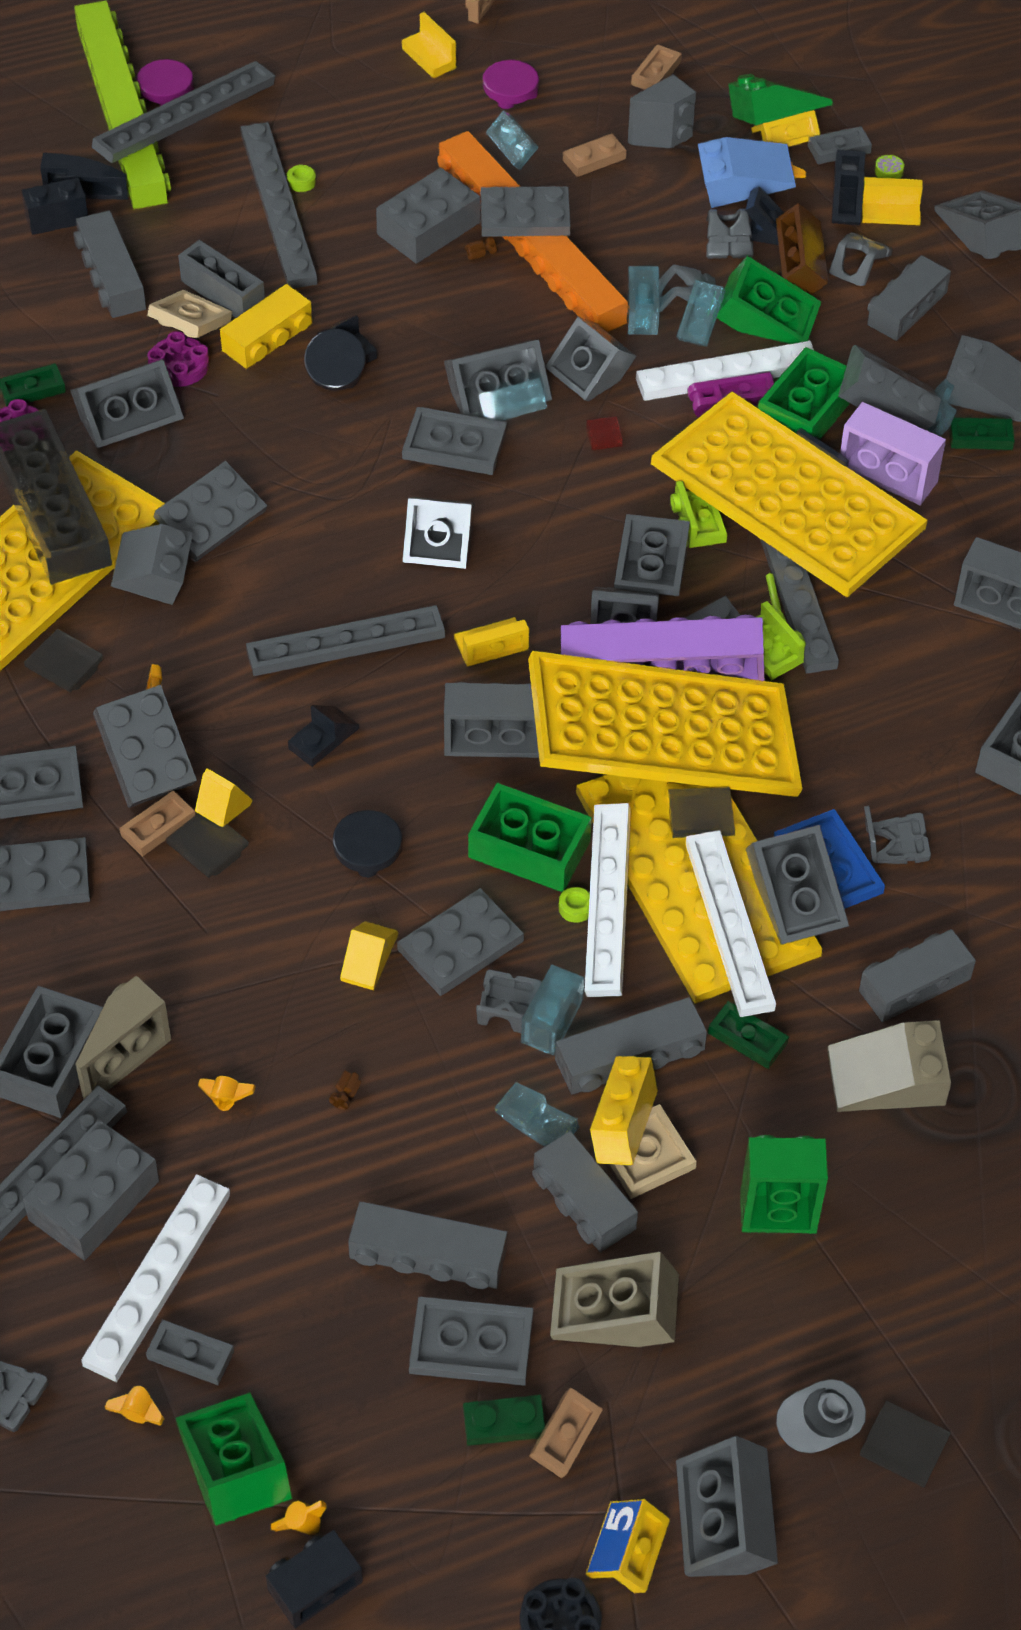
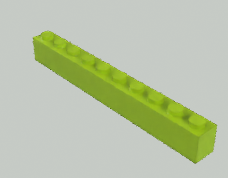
M107 1L74 6L77 29L108 129L111 130L147 113L144 99H138L141 98L138 81L133 82L135 74L132 63H129L127 47L121 46L124 45L121 28H118L115 11L110 12ZM157 142L118 160L121 171L127 175L128 191L133 209L167 203L166 191H170L171 186L168 173H162L165 171L162 155H156V153H159Z

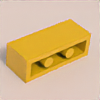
M285 284L220 329L222 351L244 368H249L312 324L311 301Z
M616 1056L590 1128L597 1163L634 1164L657 1094L652 1058Z

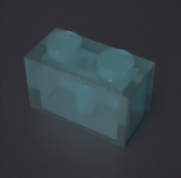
M629 266L627 285L628 334L658 335L660 311L659 266Z
M554 965L550 966L522 1019L521 1043L555 1055L556 1041L564 1038L583 1001L584 977Z

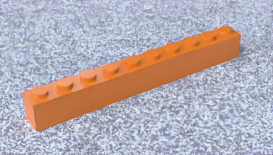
M469 131L439 143V156L437 158L439 167L480 196V210L481 187H520ZM502 236L516 248L519 256L524 257L530 263L534 272L541 275L548 283L551 291L556 292L563 299L566 307L569 310H573L578 317L598 324L606 332L627 324L628 301L567 236Z

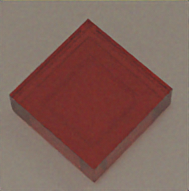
M617 417L586 420V429L592 450L622 446L623 439Z

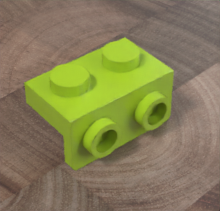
M677 481L675 494L670 496L671 508L673 513H678V520L690 521L689 548L726 543L727 532L719 510L691 491L686 492L683 481Z
M768 601L762 603L761 615L757 617H762L764 673L772 681L804 663L806 643L802 634L797 630L794 631L788 625L783 613L779 609H774Z

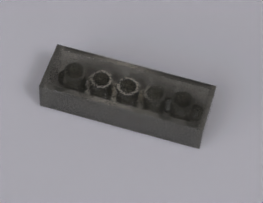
M46 409L0 422V476L50 584L52 585L111 566L112 560L108 538Z

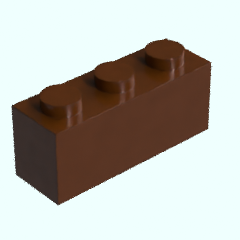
M798 203L776 218L782 277L812 295L828 284L821 221Z

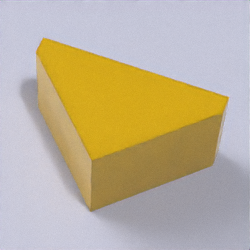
M206 768L202 776L195 812L224 827L247 809L253 800L235 784Z
M366 921L353 928L340 976L341 981L374 991L397 939L398 931Z

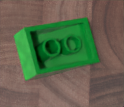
M754 74L741 75L737 77L738 81L728 83L733 117L753 125L833 105L830 98L807 90L768 81L765 78L754 77Z
M747 256L730 274L714 317L738 332L795 344L808 341L821 301Z
M250 1393L175 1418L202 1496L215 1526L292 1499L285 1461Z

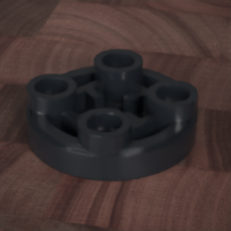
M329 329L317 334L309 342L305 351L304 362L307 373L314 384L327 390L337 391L357 385L365 369L366 356L361 342L352 333L342 329Z
M362 810L351 813L343 818L334 830V854L345 867L357 871L362 877H373L378 871L393 864L402 852L401 830L395 820L382 812Z
M551 1579L540 1583L526 1593L520 1610L519 1625L520 1630H601L602 1616L595 1596L580 1579Z

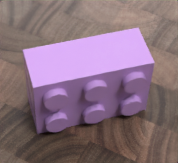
M862 402L844 425L840 454L849 459L848 468L867 481L921 505L938 482L946 439Z

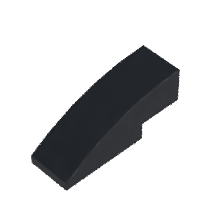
M836 151L831 223L861 225L865 174V152Z
M43 152L40 166L43 185L79 178L85 199L129 200L127 175L120 170L80 156Z

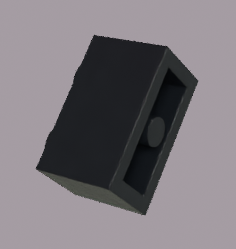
M79 178L21 190L25 215L32 235L77 226V218L88 216L86 199Z
M334 1530L325 1536L319 1534L313 1537L304 1545L303 1551L291 1559L289 1557L280 1559L270 1568L269 1573L265 1575L269 1593L294 1629L363 1583L360 1565Z

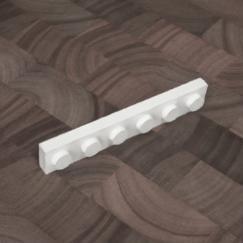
M811 341L639 370L636 371V381L643 400L646 401L686 394L688 387L697 382L767 372L771 373L772 378H778L805 347L814 350Z
M629 803L594 805L585 993L587 997L622 996L631 818Z
M720 830L686 836L687 851L739 1016L745 1017L775 1011L776 1001Z
M196 1174L82 1358L83 1367L115 1382L118 1381L229 1199L230 1191L228 1188Z

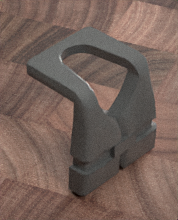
M739 209L732 215H719L717 210H709L706 221H708L707 239H709V243L706 245V257L708 259L727 258L729 255L733 258H746L747 256L751 258L753 256V242L750 239L752 238V232L746 209ZM722 221L736 222L729 228Z
M851 232L839 242L829 273L858 286H864L869 277L874 259L891 256L893 249L888 245ZM846 248L861 250L866 254L861 266L854 275L847 274L843 268Z
M673 265L654 286L655 304L658 312H662L676 296H679L696 307H701L707 313L715 315L718 307L715 278L707 273L701 274V271L693 268ZM675 273L688 286L674 287L662 296L664 287Z
M869 805L864 806L866 831L869 833L870 853L874 863L907 864V861L920 863L931 859L928 838L925 837L926 827L922 813H913L903 818L898 816L872 823ZM875 834L890 840V843L879 852L876 850Z
M487 970L483 983L485 991H482L480 1005L476 1007L477 1023L487 1026L488 1021L492 1017H501L510 1022L514 1032L524 1034L535 1008L534 1001L538 999L541 990V981L523 976H517L513 979L509 973Z
M0 1361V1425L3 1428L12 1432L18 1431L31 1411L30 1406H34L49 1385L46 1376L36 1372L31 1374L25 1368Z

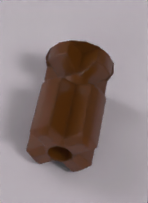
M492 236L487 237L486 243H483L480 239L467 243L465 246V251L470 260L483 257L486 254V250L490 254L497 252L496 243Z
M347 1070L342 1072L335 1086L338 1093L333 1092L329 1097V1102L333 1106L341 1110L349 1108L351 1103L348 1101V1097L354 1098L362 1083L359 1075L356 1072L350 1073Z

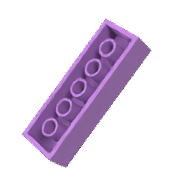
M740 615L732 619H721L717 616H708L702 620H688L677 617L669 621L658 622L651 619H640L633 623L608 620L602 624H588L578 621L572 622L569 625H561L562 655L765 681L762 617L755 618L752 615Z

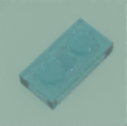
M504 110L486 131L487 135L513 166L520 170L539 148L511 114Z
M695 280L676 336L680 341L707 347L726 292L722 286Z

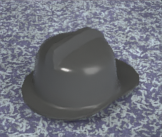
M828 1379L810 1385L785 1399L777 1411L776 1424L780 1436L788 1446L799 1452L814 1453L823 1451L859 1433L865 1423L866 1408L859 1390H856L844 1381Z

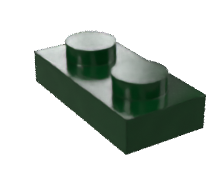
M56 363L0 378V393L6 406L16 399L29 403L66 393L65 384Z
M950 418L951 449L1013 450L1015 440L1012 419Z
M729 1001L708 1027V1034L767 1069L771 1067L787 1046L789 1036L753 1015L740 1017L737 1006Z
M541 1395L463 1403L467 1446L538 1439L545 1428Z

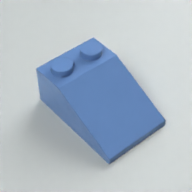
M730 137L698 144L711 208L749 199L750 191L759 186L766 194L796 187L787 144Z

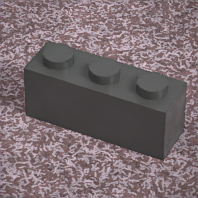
M198 240L178 255L181 282L211 302L232 311V316L235 318L265 299L264 283L262 280L201 240Z
M921 255L913 264L909 263L896 280L892 279L879 296L875 295L871 299L867 308L869 311L867 325L897 341L947 293L951 271Z
M952 929L942 934L935 933L927 937L923 943L911 949L909 947L901 949L894 957L882 963L874 962L870 964L862 973L859 992L883 1023L970 980L976 960Z
M571 1131L534 1153V1170L532 1174L535 1181L542 1189L545 1190L547 1188L555 1197L554 1201L559 1211L564 1216H570L574 1220L581 1238L587 1244L592 1243L601 1253L636 1230L638 1211Z

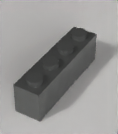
M110 210L77 218L78 231L73 232L77 249H83L81 254L85 268H91L90 277L93 287H99L100 289L98 290V296L102 308L107 307L112 318L146 310L143 285Z
M687 997L557 1040L555 1061L571 1095L581 1091L591 1092L600 1085L607 1083L616 1056L652 1058L653 1069L656 1070L665 1066L668 1062L680 1058H692L705 1050L707 1030L691 998Z
M359 1201L348 1240L349 1258L366 1266L378 1264L392 1267L400 1273L410 1274L417 1272L427 1274L438 1281H449L451 1279L465 1282L476 1289H485L487 1287L497 1289L507 1251V1231Z

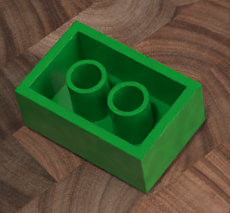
M805 347L759 401L758 409L796 434L802 428L820 440L850 404L838 397L847 366Z
M496 783L468 833V858L563 892L590 843L592 817Z
M772 1135L749 1137L740 1190L741 1232L817 1234L828 1181L826 1139H815L807 1135L796 1138H776Z

